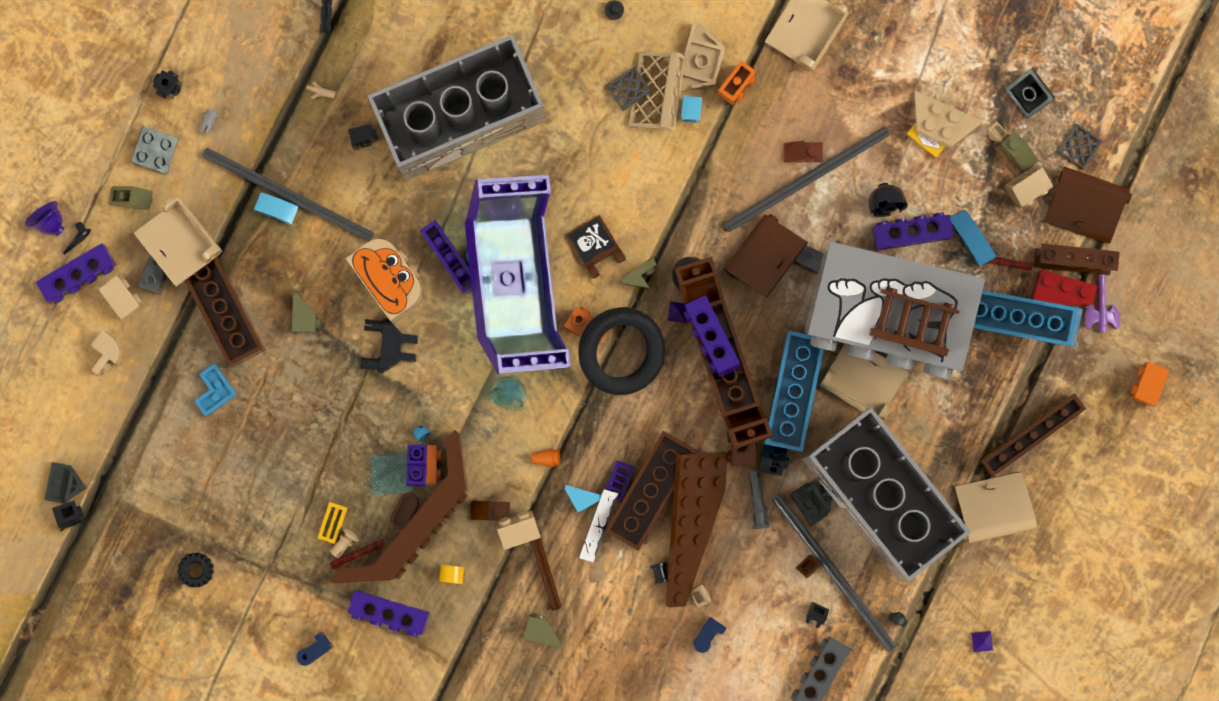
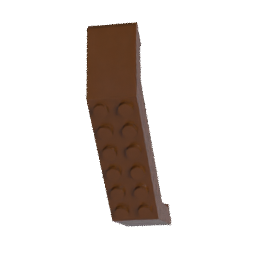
M712 257L675 268L684 304L686 305L706 295L740 362V368L718 377L717 373L713 374L709 366L711 362L709 356L705 357L700 348L703 345L700 338L696 340L723 422L735 449L773 437L730 318ZM699 317L697 322L704 324L707 322V318ZM710 333L705 338L708 341H713L716 336ZM718 350L714 353V356L721 358L724 356V352Z
M454 430L443 444L447 451V477L374 565L354 568L342 565L330 580L331 582L394 580L395 578L400 579L406 572L404 567L408 563L412 564L419 556L417 554L418 550L426 548L431 541L429 537L433 533L437 534L444 526L441 524L445 518L449 519L456 510L453 508L457 503L462 504L468 497L466 494L468 485L462 438L459 432Z

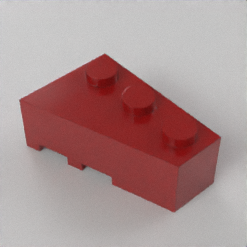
M1041 269L1038 271L1030 299L1071 307H1087L1093 303L1097 286Z

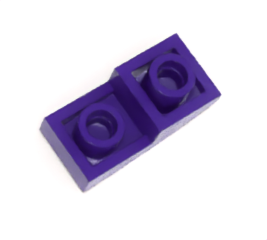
M408 444L406 485L426 486L427 445Z

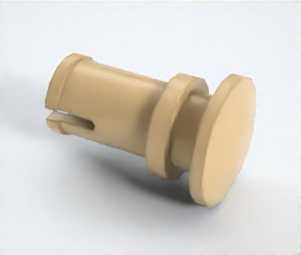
M347 528L343 529L345 534H342L340 536L341 539L330 549V552L338 559L349 546L353 545V541H359L358 537Z

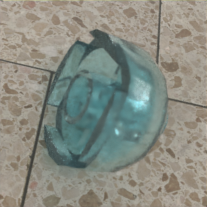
M510 375L496 379L487 395H491L489 399L502 408L508 409V406L514 407L513 411H521L527 399V390L520 378Z

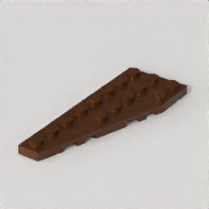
M727 452L677 453L666 593L667 607H684L687 604L725 493Z

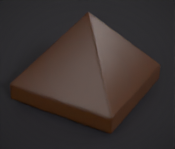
M809 555L796 569L807 579L821 565Z

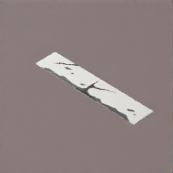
M603 490L580 554V559L594 562L618 493Z

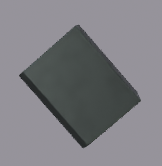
M1033 67L1005 89L1027 119L1055 99V96Z

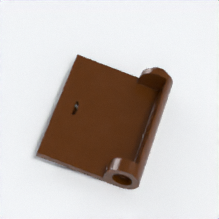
M1064 166L1060 173L1058 187L1045 222L1110 244L1124 206L1129 204L1132 193H1129V188Z
M764 214L724 268V271L738 281L741 280L766 298L808 244L806 240L778 223L779 220L772 214H769V216Z

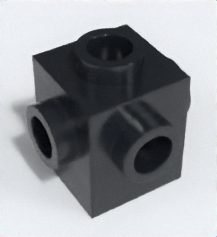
M163 70L160 74L157 73L153 79V87L157 90L156 94L164 99L169 97L173 100L182 88V83L178 79L179 76L170 70L168 73ZM168 80V81H169L168 85H167V86H164V84H165L166 81Z
M764 445L759 471L782 476L783 468L787 469L789 458L786 457L787 449Z

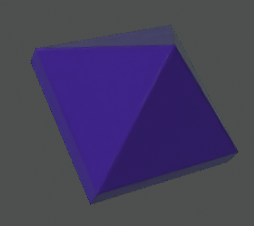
M670 302L668 321L687 323L683 314L686 311L684 303Z
M991 631L972 633L973 652L993 651Z

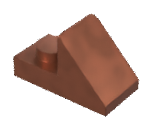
M805 140L784 143V163L823 162V142H805Z

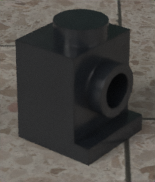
M371 124L348 129L354 151L358 150L357 146H361V148L372 146L373 142H376L375 140H379L377 130L373 129Z
M75 501L52 508L60 532L82 523L81 517H84L81 506H76Z

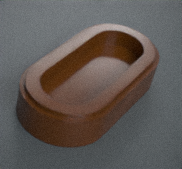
M405 493L400 497L390 517V522L394 528L403 529L412 519L419 504L416 495Z

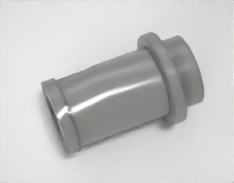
M207 109L206 113H203L205 115L199 131L204 132L206 125H208L205 133L210 135L215 119H218L216 117L218 113Z

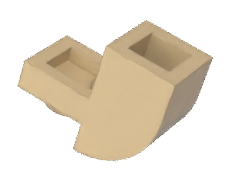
M102 330L91 344L93 348L103 354L91 369L100 376L110 370L111 362L119 365L123 356L122 347L118 340Z

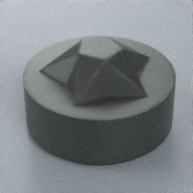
M617 0L608 2L605 7L606 16L611 20L620 19L624 14L623 4Z
M891 612L888 620L902 627H906L908 623L904 614L900 612Z

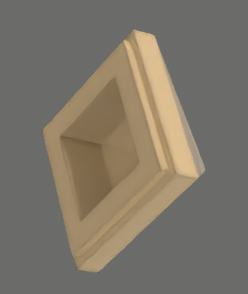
M997 121L987 128L990 140L1001 142L1009 135Z
M703 585L691 590L690 594L698 608L711 602L709 591Z

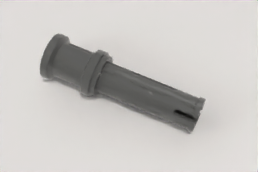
M759 470L748 471L753 506L750 510L754 521L752 528L770 527L767 524L766 517L768 509L764 506L761 473Z

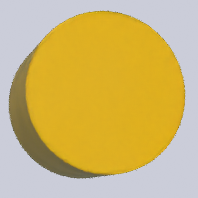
M441 564L439 581L463 584L465 567Z

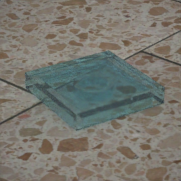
M407 454L371 456L374 495L412 492V486L406 485Z

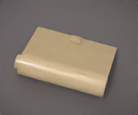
M790 0L766 38L765 43L804 68L814 72L848 17V7L840 2L838 4H831L826 0Z
M172 196L165 202L164 211L133 234L175 287H177L215 259L222 250L181 198Z
M845 343L819 386L860 411L872 407L880 419L885 420L890 412L887 409L889 403L909 372L900 367L887 364L886 358L876 352L873 361L851 356L848 354L850 344Z
M1023 472L955 487L964 523L971 532L963 540H967L969 544L1037 529L1036 517Z

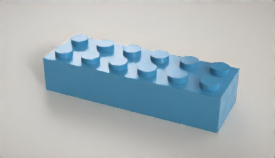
M982 291L973 328L1075 347L1083 309Z
M787 331L768 420L773 437L765 439L763 445L800 453L803 452L824 351L822 348L810 345L812 335Z

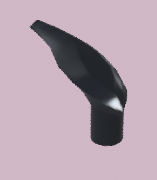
M82 222L75 224L79 233L64 250V255L90 234L91 229H86Z

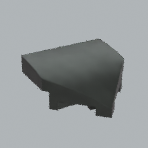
M51 463L44 500L65 503L86 489V486L71 465Z
M806 483L790 494L810 526L828 516V513L831 511L832 497L821 485Z

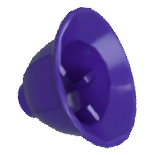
M51 201L34 211L26 219L25 226L35 228L43 234L60 235L64 227L62 226V215L57 208V201Z

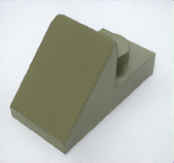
M652 258L622 278V284L650 290L642 276L648 277L656 271L654 268L657 267L656 262Z

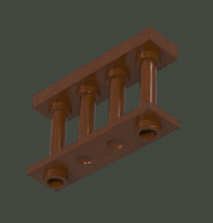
M1042 243L1041 248H1035L1033 268L1109 276L1111 271H1118L1120 252Z
M887 286L886 290L881 289L880 293L886 294L878 325L875 326V329L870 327L868 335L947 357L949 349L944 348L945 344L943 342L951 314H959L960 310L955 309L956 305L944 302L942 306L898 294V289ZM897 297L904 299L905 303L898 329L893 334L886 332V324L893 298ZM913 302L925 306L917 335H914V338L911 339L906 337L907 333H905ZM933 307L944 310L936 341H933V344L925 342L926 338L924 336Z

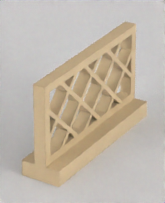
M639 52L637 71L641 77L647 74L651 79L647 84L648 88L654 84L658 91L652 96L647 94L648 100L642 105L638 101L631 105L628 126L675 131L686 59L684 55L679 52ZM645 57H651L654 62L646 68L644 66ZM664 58H670L669 65L663 69L659 63ZM657 65L661 72L653 78L649 72ZM664 75L667 79L666 84L660 88L657 81ZM635 82L634 88H637L638 82ZM640 84V88L642 90H645L646 87H643V85ZM662 94L664 101L660 106H657L653 100ZM652 103L655 110L647 115L644 108ZM642 112L646 118L640 123H635L636 115ZM657 113L661 116L660 124H654L651 120Z

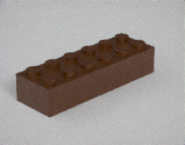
M218 256L185 280L229 367L233 368L266 350Z
M662 431L605 532L639 551L674 490L677 453H695L696 449Z

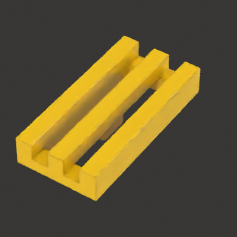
M329 502L317 539L336 544L348 510L347 507ZM332 507H334L335 511L326 537H324L323 533ZM339 510H342L334 537L330 539Z

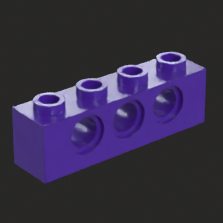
M944 212L935 213L930 218H926L925 215L916 216L911 221H907L906 218L897 219L892 224H888V221L876 223L877 226L872 228L876 251L953 238L950 215H944ZM927 224H934L936 231L930 233L926 228ZM908 227H915L917 235H910L907 231ZM895 229L898 232V238H891L889 230Z
M436 220L421 229L420 232L465 296L472 291L470 269Z
M101 243L36 281V284L48 303L56 304L64 299L63 296L66 294L78 292L81 289L80 286L85 283L88 285L95 282L97 276L102 273L106 275L114 270L113 267L117 264L106 245ZM96 260L98 267L95 270H91L90 263ZM80 270V279L74 280V272ZM64 280V282H65L64 288L61 289V290H58V289H57V283H58V281Z
M706 295L686 304V311L683 314L688 323L692 322L694 326L692 332L696 340L700 338L703 344L700 348L705 357L709 356L711 360L709 366L713 374L717 373L718 377H721L740 368V362ZM699 317H706L707 322L700 324L697 322V319ZM712 333L716 338L713 341H708L705 338L706 335ZM721 350L724 352V356L717 358L714 356V353Z
M354 590L348 613L352 614L351 618L360 621L363 618L370 619V623L373 625L381 626L383 623L389 625L388 629L399 632L400 629L407 631V635L414 637L424 634L430 614L428 611L358 590ZM368 603L373 604L375 607L373 614H367L365 611V606ZM386 609L393 611L394 615L391 620H387L383 616ZM405 614L410 615L412 618V623L408 626L402 623V617Z

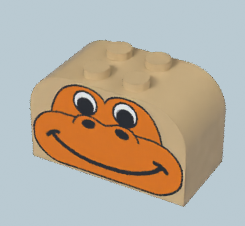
M383 239L371 240L345 258L393 324L409 314L421 303L423 288L417 279L420 275L413 265L408 266L406 264L409 260L402 250L397 251L390 242Z

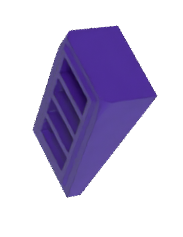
M618 460L606 490L610 491L611 488L621 492L620 496H617L616 501L622 503L635 467ZM621 467L628 470L629 474L618 471V468ZM617 474L627 479L626 481H622L620 479L615 478V475ZM613 481L624 485L623 489L612 485Z

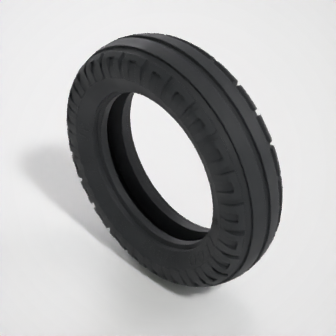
M628 307L612 308L593 318L584 329L578 347L579 363L585 377L599 390L613 395H628L647 387L660 372L665 357L664 338L658 325L647 314ZM616 326H633L642 333L646 342V356L642 365L634 373L625 377L607 375L601 369L597 360L599 341L607 331Z

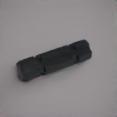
M322 0L320 31L322 33H330L332 0Z

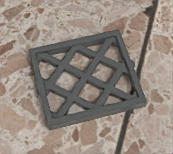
M635 67L606 86L622 111L651 92L644 78L641 77ZM634 73H637L639 80L633 79ZM623 80L629 81L628 87H622ZM638 82L637 88H631V83ZM641 83L645 85V90L639 89ZM612 88L618 89L617 95H614ZM621 89L627 90L626 96L620 95ZM636 91L635 97H628L629 92ZM619 98L625 99L623 105L618 101Z
M1076 124L1058 150V153L1084 170L1103 141L1093 135L1091 131ZM1078 129L1084 131L1086 135L1079 136ZM1076 130L1077 136L1071 137L1074 131ZM1086 137L1088 144L1081 145L1080 138ZM1089 137H1093L1097 142L1090 143ZM1077 139L1079 146L1072 147L1071 140ZM1068 142V143H1069V147H1068V148H1063V147L1066 145V143ZM1097 145L1092 152L1091 146ZM1088 146L1090 153L1083 154L1082 147ZM1079 148L1080 155L1074 156L1073 149ZM1070 150L1071 157L1064 154L1063 151ZM1089 156V158L1085 162L1084 157ZM1081 157L1082 164L1076 162L1074 158Z

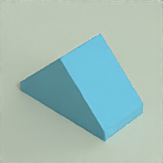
M565 486V490L578 513L599 502L602 496L571 486Z

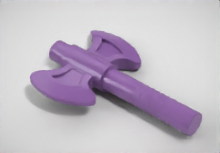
M1098 275L1097 311L1093 305H1090L1085 312L1084 318L1087 329H1090L1097 322L1099 332H1106L1107 322L1115 329H1118L1120 325V315L1115 305H1111L1109 311L1106 308L1105 275Z

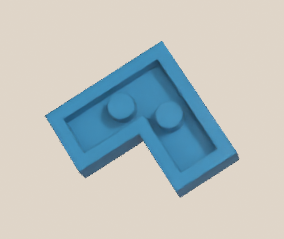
M216 363L199 374L210 389L195 400V403L205 417L238 395Z

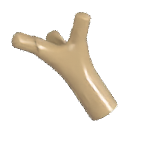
M315 81L312 83L314 87H306L308 90L315 92L311 99L320 96L335 98L336 91L324 89Z

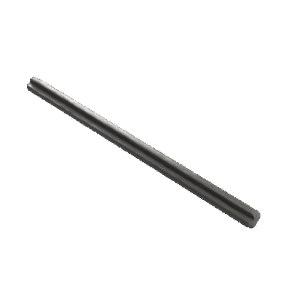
M886 127L879 129L724 223L726 230L731 232L887 138L890 135Z
M206 148L202 156L227 170L367 241L372 240L374 236L372 231L209 148Z
M780 494L776 495L772 499L773 503L888 652L892 651L896 647L895 643Z

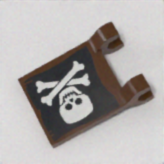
M600 215L567 234L593 279L600 275L595 264L614 254L619 263L626 260L625 255Z

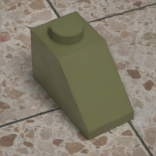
M1015 131L998 147L1022 173L1032 168L1038 162L1029 145Z
M112 186L109 205L150 210L152 203L151 190L134 186Z
M293 293L292 332L317 333V329L321 327V318L318 317V314L299 294Z
M534 613L533 616L529 615L523 639L561 649L562 643L549 621L544 619L545 616Z

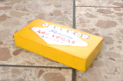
M916 123L906 134L935 159L946 147L917 134Z

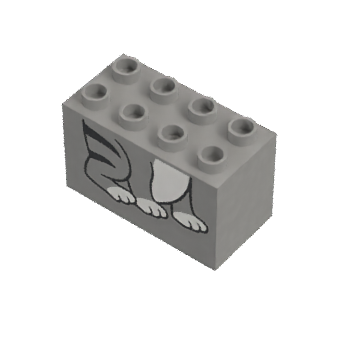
M513 34L367 95L397 167L405 181L546 122L543 103Z
M831 241L826 242L804 332L812 335L810 345L835 351L837 342L850 344L848 354L851 356L873 361L875 352L880 351L888 353L886 363L889 365L912 370L914 360L925 362L923 372L950 379L953 369L963 371L985 278ZM887 286L898 289L897 293L942 306L944 302L956 305L955 309L960 310L959 314H951L943 342L945 344L944 348L949 349L947 357L868 335L870 327L875 329V326L878 325L886 294L880 293L881 289L886 290ZM893 298L886 324V332L894 334L895 330L898 329L905 303L904 299ZM913 302L905 330L907 338L913 339L914 335H917L925 305ZM932 307L924 336L926 343L933 344V341H936L944 310Z
M872 407L862 411L802 459L898 581L910 582L971 533Z

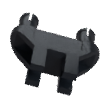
M388 318L382 321L365 319V324L373 326L364 325V331L381 332L383 336L379 359L361 357V362L369 364H360V369L377 370L379 374H383L400 361L416 362V354L402 353V343L418 344V335L402 334Z

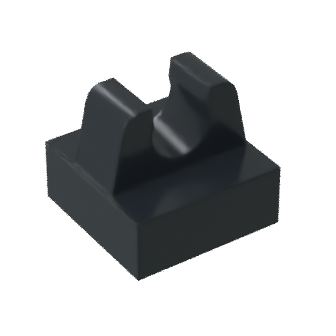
M811 602L806 615V623L809 624L812 619L817 622L816 628H819L822 624L824 625L829 609Z

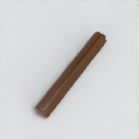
M541 538L531 541L551 609L557 610L562 605Z

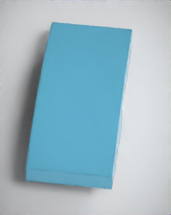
M261 192L253 210L290 225L293 222L298 206Z

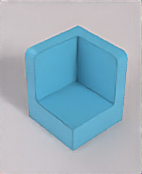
M683 96L681 122L700 123L701 97Z

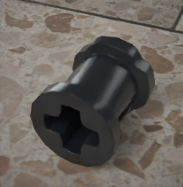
M667 562L650 565L655 578L654 584L667 582Z

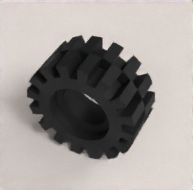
M201 553L185 555L181 562L178 563L179 569L177 573H179V579L188 587H202L208 584L209 580L212 579V574H214L212 560L207 555ZM195 562L203 567L202 575L197 578L189 574V566Z

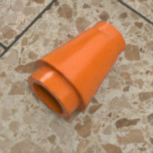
M551 448L532 452V464L550 467L560 465V451Z

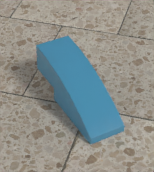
M966 210L950 218L952 227L966 251L971 255L977 268L996 258L989 243Z

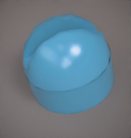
M423 425L414 429V436L418 442L425 440L431 434L428 428Z

